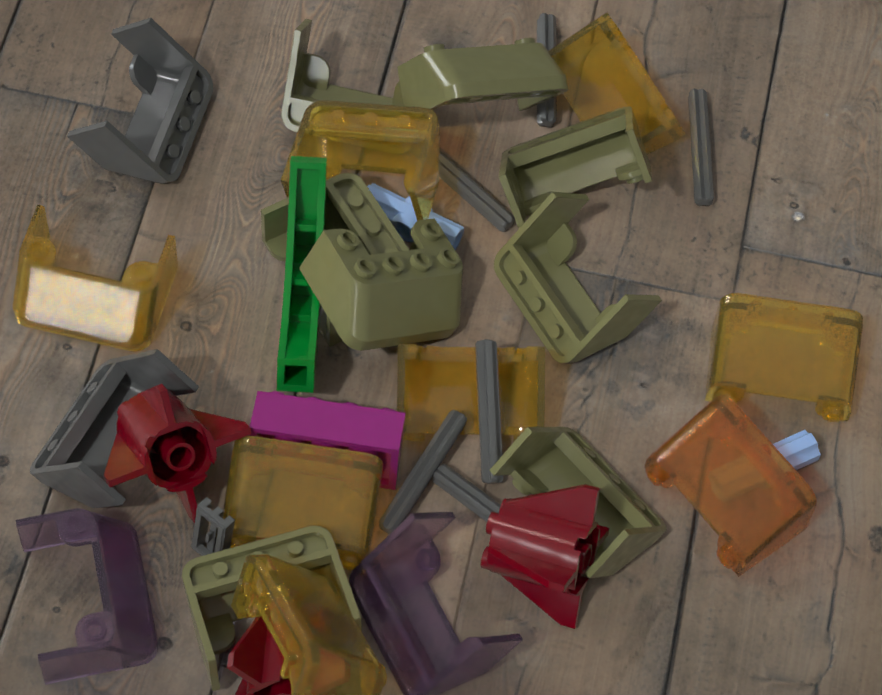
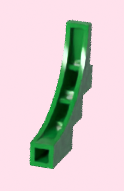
M291 156L286 263L277 357L276 391L314 393L321 304L299 268L323 230H325L327 158Z

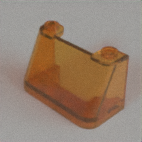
M720 395L708 403L646 459L644 467L648 478L654 485H661L664 488L675 485L719 536L717 542L718 550L716 551L718 559L726 568L732 569L738 577L805 531L817 505L816 496L809 484L727 395Z

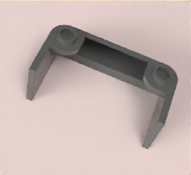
M152 18L115 28L111 33L114 38L134 55L129 66V74L133 84L142 92L125 136L111 123L104 121L71 130L67 137L105 170L164 184L177 180L181 174L212 96L213 81L203 66Z
M158 349L106 361L92 375L30 467V474L41 483L91 508L122 505L126 499L117 492V485L109 487L104 478V472L117 434L116 423L119 406L135 395L159 384H163L175 396L196 393L199 386Z

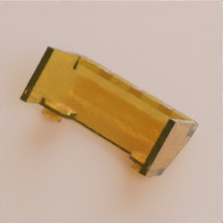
M320 100L312 103L304 112L281 177L285 194L288 198L291 156L327 158L326 180L341 174L342 169L405 174V190L410 195L417 221L428 219L439 186L440 125L436 113L431 109L421 107Z
M37 204L19 251L13 297V312L17 322L25 327L135 352L147 348L153 340L178 268L175 236L168 235L158 264L147 261L135 262L125 270L122 281L54 266L56 249L49 240L50 233L45 207Z

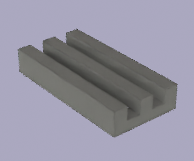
M207 497L197 505L191 545L201 556L229 549L235 519L230 515L225 520L222 519L224 511L220 507H216L212 511V501ZM209 522H210V523H211V525H210V531L208 532V526H209Z

